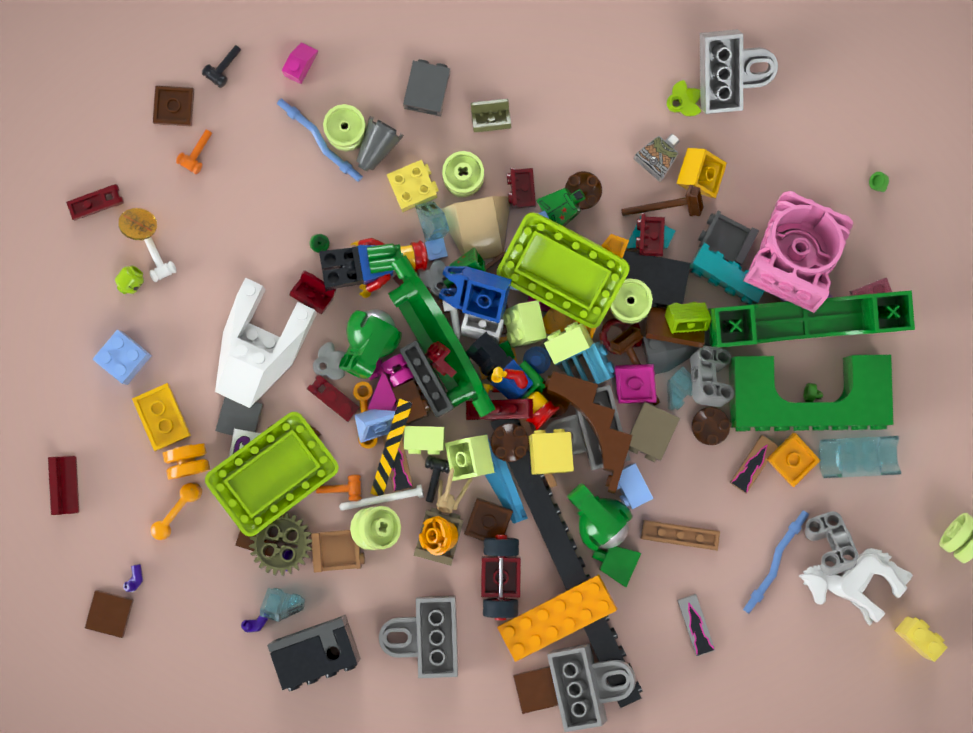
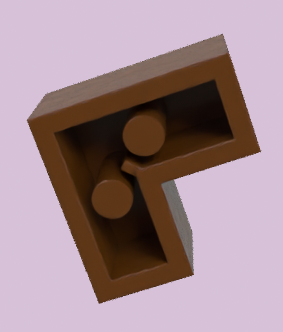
M411 380L392 388L397 402H399V399L412 403L406 422L407 425L429 416L428 411L431 410L426 399L422 400L420 396L423 392L418 383L415 384V381Z

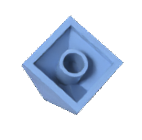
M371 409L355 414L360 442H366L389 434L395 411Z

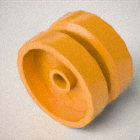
M190 444L163 452L164 463H177V465L171 466L166 470L168 480L209 471L210 465L208 460L195 459L207 453L205 444Z

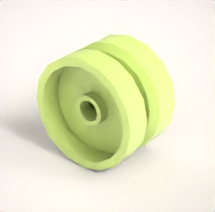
M343 104L333 107L325 115L323 122L324 133L330 144L336 149L346 152L353 151L361 146L367 126L363 115L354 106Z
M459 151L453 153L446 159L443 165L442 176L445 187L457 197L466 198L473 196L481 189L484 183V168L481 160L471 152Z
M626 279L610 306L612 314L616 319L627 324L642 321L651 310L653 300L651 291L640 280ZM629 298L631 300V298H633L634 303L629 304L627 302V299Z
M368 507L361 509L354 515L350 531L353 540L362 549L380 550L390 548L397 542L401 532V524L395 511L389 507Z
M968 513L959 515L949 525L939 543L940 547L950 553L954 551V557L961 563H966L973 558V517Z

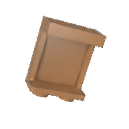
M350 530L311 533L314 573L361 569L362 564H365L364 552L361 553V547L353 540Z

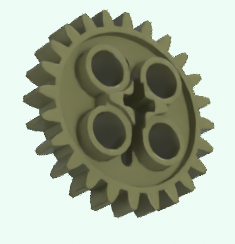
M286 512L284 517L281 515L256 534V537H250L254 544L249 545V547L255 549L250 554L257 556L254 560L255 563L261 562L259 568L262 569L267 566L265 572L269 573L273 569V575L276 576L278 571H280L281 575L284 576L285 570L292 574V568L300 570L299 563L306 565L303 559H310V556L306 553L307 551H312V548L308 546V544L312 543V540L308 539L311 536V532H305L308 526L304 525L301 527L303 524L302 519L296 522L297 516L293 515L290 519L289 513ZM273 528H278V535L276 537H270L269 535L270 530ZM293 531L297 532V538L294 541H290L288 535ZM267 539L281 542L283 539L286 544L298 545V548L282 545L280 549L277 544L265 543L264 541ZM273 547L274 554L267 557L265 555L266 549ZM293 551V557L290 560H285V552Z

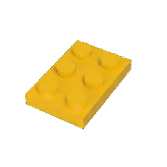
M169 383L132 398L154 451L163 449L191 436Z

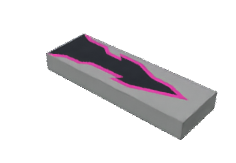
M694 594L677 600L696 656L715 651L697 595Z

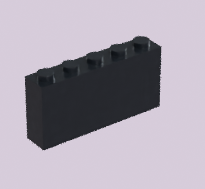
M625 251L623 259L630 266L626 279H637L647 285L653 298L651 307L657 308L661 306L667 309L668 305L673 303L683 304L691 263L657 256L640 255V253ZM629 298L627 299L629 304L634 303L633 298H631V300Z

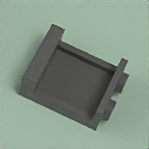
M413 60L403 103L404 109L441 117L447 83L451 74L450 68L441 63L433 65L429 64L426 60Z
M719 210L715 214L711 213L707 224H709L707 230H703L698 238L701 241L698 247L706 243L710 246L708 250L719 251L724 255L726 261H735L741 266L759 230L753 227L750 229L722 215Z

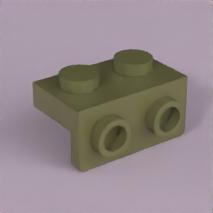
M508 99L471 103L474 133L511 129Z

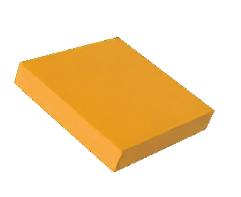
M794 432L767 458L768 462L791 487H795L821 461Z

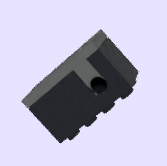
M346 615L278 638L267 645L269 652H271L270 655L282 690L288 689L289 692L300 688L303 685L302 683L307 682V685L313 684L324 675L326 678L335 676L341 669H344L345 672L356 668L361 659ZM330 647H337L340 655H333Z

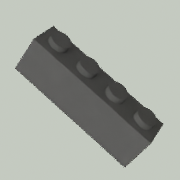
M416 340L399 349L436 418L455 409L433 366L430 365L431 363L419 341Z

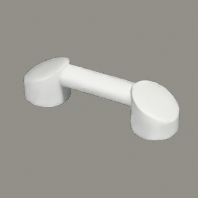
M443 301L444 312L450 311L453 331L460 340L461 330L458 309Z

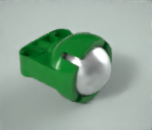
M370 309L364 312L356 310L350 316L346 329L350 346L342 357L339 368L362 379L369 378L373 374L378 359L392 353L398 347L402 338V333L398 331L389 314L382 310Z
M582 483L566 496L579 510L577 512L580 516L578 523L579 534L583 543L589 549L596 551L600 547L613 548L625 540L629 530L628 521L632 519L633 515L624 503L616 499L599 498L598 495L594 496Z

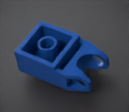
M446 266L443 270V275L452 281L457 288L442 289L439 293V298L452 307L461 309L463 313L500 323L505 313L512 279L467 266Z

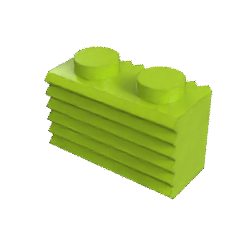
M705 302L673 303L668 305L665 313V318L672 334L678 332L688 333L689 331L699 332L700 330L707 331L711 322Z

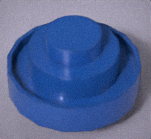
M540 346L531 347L523 356V361L526 360L538 374L547 371L551 365V357L547 349Z

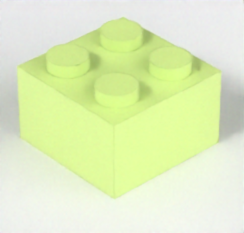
M538 300L519 303L505 310L502 319L507 328V340L511 348L531 345L547 338Z
M576 321L564 328L565 331L561 332L559 329L547 336L548 340L544 345L554 364L590 348L594 343L585 325L582 323L578 324Z
M405 426L404 450H408V454H421V450L428 451V454L440 455V451H444V427Z
M487 435L445 443L450 469L454 468L452 481L495 473Z

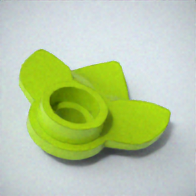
M685 80L677 82L672 88V95L667 99V108L671 112H681L689 117L698 115L701 109L696 103L700 99V90L687 88ZM673 101H678L679 106H674Z

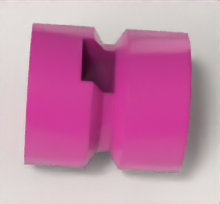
M401 353L381 364L385 373L390 375L389 381L393 388L415 378L410 368L406 366L407 363ZM401 366V370L394 372V368Z

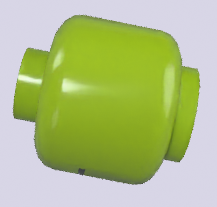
M133 265L130 267L125 266L115 278L117 289L123 294L136 293L144 283L143 272Z

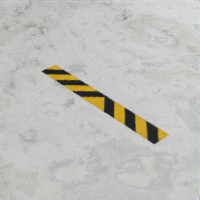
M399 399L370 494L376 496L384 495L411 410V402Z

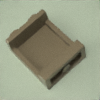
M644 402L630 432L633 436L629 451L638 454V452L646 454L644 458L655 462L656 459L661 460L680 418Z
M432 507L431 510H426L424 521L440 516L452 522L457 528L459 539L464 521L460 519L461 515L449 513V516L441 514V511ZM418 539L413 556L451 566L457 543L444 554L433 555L427 549L422 548Z

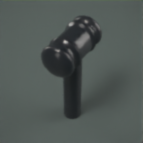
M235 45L216 69L208 64L203 68L202 75L206 76L207 79L219 88L224 87L228 79L222 73L241 49Z
M429 455L426 458L425 467L433 470L426 501L433 503L440 472L448 474L450 467L446 459L443 460Z

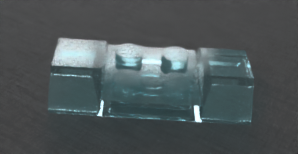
M899 436L820 440L818 450L819 459L821 460L819 465L822 477L900 475L901 469L897 460Z

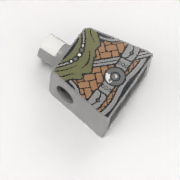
M673 134L666 140L657 136L638 151L633 159L661 182L679 154L674 147L680 141Z

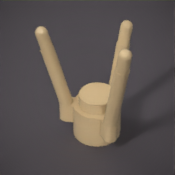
M454 468L450 469L443 496V481L439 480L436 506L443 513H452L453 510H457L459 502L473 478H469L455 501L454 496L449 494Z

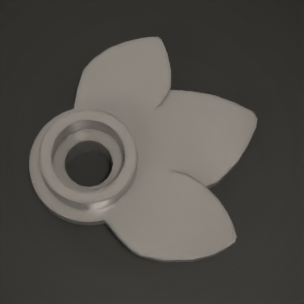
M439 259L432 263L430 270H419V277L435 296H439L442 290L437 288V284H441L443 289L447 288L442 280L445 277L443 270L446 266Z
M332 342L324 344L319 349L318 358L313 363L314 372L320 376L327 375L333 380L343 378L345 372L339 368V363L346 352L335 351ZM321 363H325V370L320 368Z

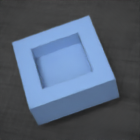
M443 238L425 242L429 261L448 257Z

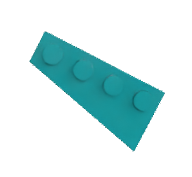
M703 243L690 264L691 273L700 278L701 276L707 278V282L715 287H718V285L725 289L724 292L731 296L737 295L741 297V301L747 305L757 304L764 290L743 281L749 270L743 272L741 270L742 267L738 263L730 260L727 262L722 253L708 250L710 246Z

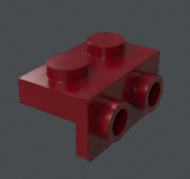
M510 168V173H507V184L511 185L512 192H508L509 204L513 203V209L536 207L533 168Z
M641 213V219H637V231H640V237H636V249L640 250V255L663 256L665 217H646L645 213Z
M304 270L299 281L291 289L289 296L322 315L333 301L336 289L326 292L324 281Z
M439 341L432 343L425 354L433 361L430 365L443 376L448 374L452 378L457 372L444 361V358L451 350Z

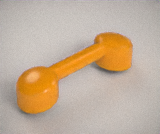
M363 381L358 382L353 389L355 399L360 401L361 413L368 411L367 400L371 397L373 391L371 385ZM358 436L360 446L365 449L373 448L378 438L361 443Z
M187 483L180 489L181 498L164 520L152 524L151 535L155 539L164 540L170 536L171 527L169 524L187 502L197 501L201 497L202 489L199 484Z

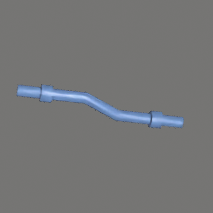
M282 98L277 102V105L285 110L290 118L296 119L311 131L322 153L338 165L343 173H348L357 182L362 179L363 176L353 169L348 161H343L327 147L318 128L300 114V110L295 106H290Z
M804 510L796 521L789 525L788 532L775 548L769 574L759 588L752 592L750 595L751 599L743 608L748 614H750L758 602H761L764 598L763 594L776 578L784 549L794 535H798L802 529V524L809 516Z

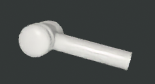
M151 236L146 237L144 241L157 267L154 270H150L151 279L157 282L172 275V273H176L177 270L174 263L169 261L164 264Z

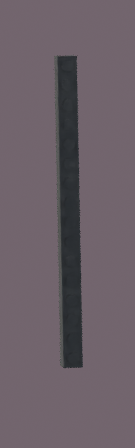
M497 419L490 422L493 430L505 423H514L521 426L519 419ZM527 450L521 459L508 463L566 590H569L591 577L589 574L585 575L583 570L586 567L581 556L577 557L574 551L577 549L573 538L570 540L568 538V526L565 521L561 522L558 516L561 514L557 503L553 504L550 497L553 494L549 485L545 487L542 481L545 479L544 474L532 475L530 452ZM608 615L584 627L599 662L609 660L625 662L623 657L626 656L622 645L618 646L615 639L618 636L614 627L610 628L607 623L610 620ZM623 674L607 677L611 686L626 683V677ZM636 681L634 690L628 697L617 701L620 708L642 699L640 693L643 690L638 681Z

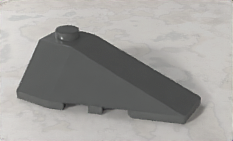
M709 328L705 331L704 346H710ZM646 336L642 339L646 363L654 364L655 375L672 370L688 360L700 348L649 339Z

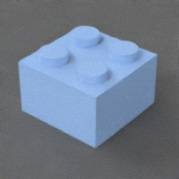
M116 330L93 360L120 383L128 385L152 355L123 331Z
M636 463L624 467L617 490L619 489L622 494L619 496L621 502L626 507L634 509L654 499Z

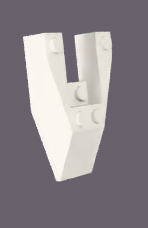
M245 278L223 331L215 392L250 408L292 366L317 312L297 302L281 337L250 324L266 289L262 285Z

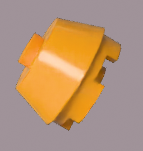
M440 516L432 517L423 522L422 533H419V541L423 549H427L433 555H442L456 545L458 531L452 522Z

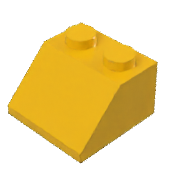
M687 148L676 184L688 190L690 185L699 187L702 195L716 198L727 163L706 149Z

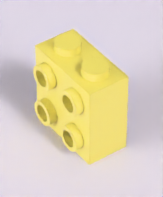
M422 160L387 174L402 213L437 198L436 192L439 191L435 181L431 182L429 178L431 174L428 164L424 165Z
M555 429L553 433H546V430H536L534 434L529 436L532 475L569 473L574 471L571 432H565V429Z
M907 616L894 630L922 657L933 662L948 648L943 643L945 640L936 632L933 633L928 630L930 626L922 619L919 620L916 617L913 619Z

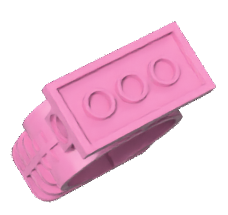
M793 191L782 193L777 200L761 241L760 250L754 257L743 281L815 313L828 298L830 292L828 290L831 285L828 274L835 268L842 255L846 240L853 226V221L847 215L837 213L829 207H824L811 199H806Z

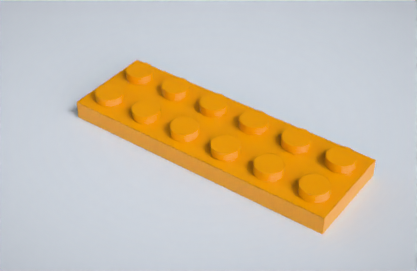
M598 574L499 625L497 629L516 662L617 611L618 608Z

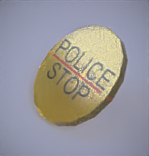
M132 208L121 214L118 220V227L127 238L145 240L154 235L157 229V221L149 211L141 208Z

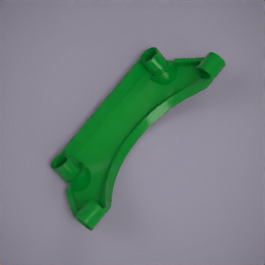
M406 255L394 261L391 266L398 278L402 279L404 283L388 293L396 308L399 307L425 353H427L428 347L437 341L451 350L444 358V361L457 373L451 378L448 374L443 376L436 370L448 391L447 395L450 401L456 407L472 398V404L480 417L496 409L462 344L435 299L414 270Z

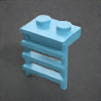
M600 341L593 343L590 348L555 364L562 363L567 375L574 377L567 360L572 358L581 379L588 381L577 355L582 353L595 381L592 383L599 384L615 376V366L611 361H608L606 356L608 354L607 349Z

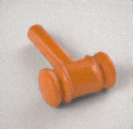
M205 130L190 156L181 152L176 158V163L190 170V172L198 174L203 164L196 159L212 133Z
M356 474L349 475L347 477L349 480L348 484L320 486L316 489V493L349 492L348 499L350 501H359L362 499L361 476Z

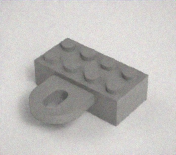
M738 29L700 33L701 109L705 114L742 111L743 89L762 87L769 84L775 78L778 71L776 57L765 48L743 49V33ZM768 62V69L766 71L750 72V66L753 63Z
M611 386L597 388L593 403L615 409L610 429L623 432ZM576 408L575 415L557 419L548 425L546 433H553L555 429H565V431L571 432L573 436L571 440L572 454L587 452L591 470L603 468L601 449L594 430ZM629 452L627 453L625 462L630 460Z
M456 596L417 597L416 617L393 618L382 626L379 633V643L383 651L397 658L418 657V678L458 677ZM390 632H405L408 635V640L404 643H391L388 641L387 635Z
M590 643L556 649L547 654L564 732L603 726L607 721L604 703L623 700L634 690L636 677L633 669L621 660L594 663ZM623 674L626 677V683L611 686L607 682V677Z

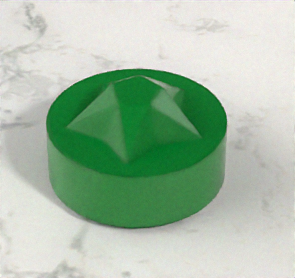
M323 234L313 235L309 242L310 248L317 253L319 251H326L330 244L328 237Z

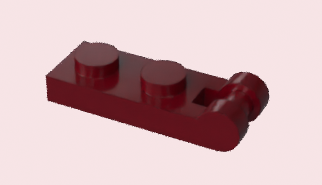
M114 184L67 201L66 204L72 220L76 221L113 206L123 204V198L118 193L120 191L118 185ZM111 194L112 199L107 201L106 195Z
M317 375L314 383L310 384L306 389L345 421L349 422L360 407L325 378ZM324 385L326 389L322 393L319 392V387Z

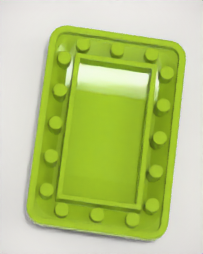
M530 212L525 215L497 269V275L512 279L511 286L589 328H596L603 321L624 283L630 266L626 260L591 240L538 213Z
M290 412L206 474L205 483L240 531L250 537L258 534L335 476L339 467L337 461L303 416L298 412Z

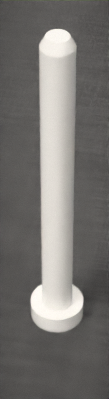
M422 484L416 485L417 488L364 498L359 501L344 502L339 505V508L344 511L414 496L423 498Z

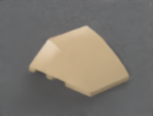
M491 196L459 202L437 210L461 255H464L474 247L483 259L494 258L504 252L510 208L508 196Z

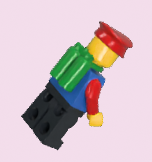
M368 238L350 244V246L356 245L357 247L319 251L325 291L360 285L359 288L363 292H360L359 295L363 298L370 297L372 292L380 289L390 280L394 270L391 264L406 255L416 272L419 270L426 271L428 261L427 250L421 240L400 247V244H384L374 238Z
M487 332L480 336L466 351L469 359H472L480 367L481 372L488 376L486 379L492 384L482 383L487 394L489 390H492L493 393H502L507 399H533V418L527 419L526 422L535 425V430L540 429L559 410V406H554L552 401H548L541 394L544 391L543 389H545L543 378L526 360L518 365L510 356L507 357L504 350Z

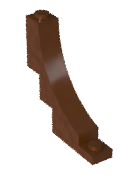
M553 371L552 376L548 375L545 387H548L547 393L568 402L588 421L600 445L603 470L613 473V475H608L605 486L609 487V493L615 494L633 435L610 429L615 409L593 403L598 384Z

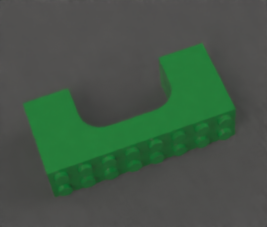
M851 355L844 357V387L841 396L834 402L805 403L788 402L777 393L774 378V356H735L731 358L729 363V385L734 389V397L729 401L730 428H735L736 432L751 431V428H755V431H770L771 427H774V431H788L790 427H793V431L809 430V427H812V431L829 430V427H832V430H848V427H851V430H867L868 426H870V430L887 429V426L894 425L891 355Z

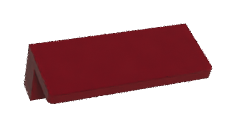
M48 457L51 515L79 513L77 457Z

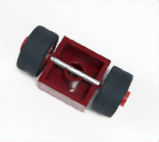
M496 535V538L484 539V555L487 556H482L481 597H497L483 600V616L503 621L506 618L518 616V600L505 597L520 598L521 557L517 556L519 554V539L507 538V535Z

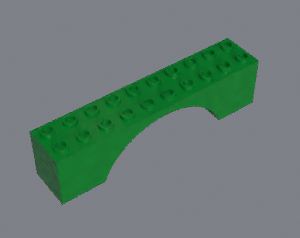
M912 290L827 298L815 313L789 301L708 308L711 317L709 325L710 346L717 348L795 339L915 330Z

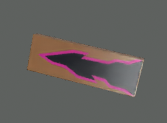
M388 434L382 436V438H383V443H384V447H385V443H386ZM401 438L390 473L394 492L413 488L403 438Z
M761 435L730 481V484L747 494L767 464V458L776 450L778 445Z

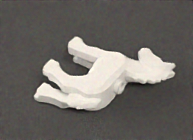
M870 548L858 555L855 567L840 574L825 575L821 571V565H814L803 571L804 574H800L799 577L804 580V585H808L815 603L822 605L826 601L828 589L835 595L849 600L859 608L865 621L870 626L873 621L878 622L885 615L882 609L862 593L873 575L883 576L889 582L892 593L897 598L907 590L906 584L913 575L898 567L894 562L889 561L892 556H889L888 553H882V550Z

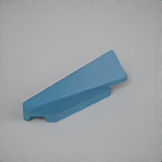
M488 439L495 473L486 474L485 476L502 506L513 510L511 516L512 523L515 524L528 519L507 463L495 456Z

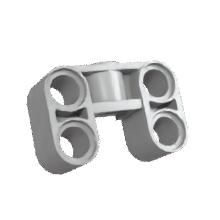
M703 346V348H699L691 355L692 396L696 403L722 407L734 397V389L729 384L717 382L716 372H719L731 362V354L726 349Z
M832 511L809 519L806 523L805 536L811 541L827 538L832 551L823 555L820 566L821 571L825 575L830 576L855 567L858 551L841 515ZM835 521L837 525L832 526L828 522ZM816 527L819 531L813 532L809 528ZM850 555L853 557V559L846 560L844 556ZM831 561L835 565L830 567L827 566L825 562Z

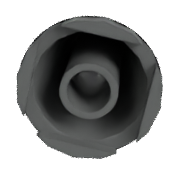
M372 116L368 120L356 160L359 163L358 167L367 172L369 169L374 170L404 136L401 133L399 136L396 135L397 130L380 120L374 122V117Z

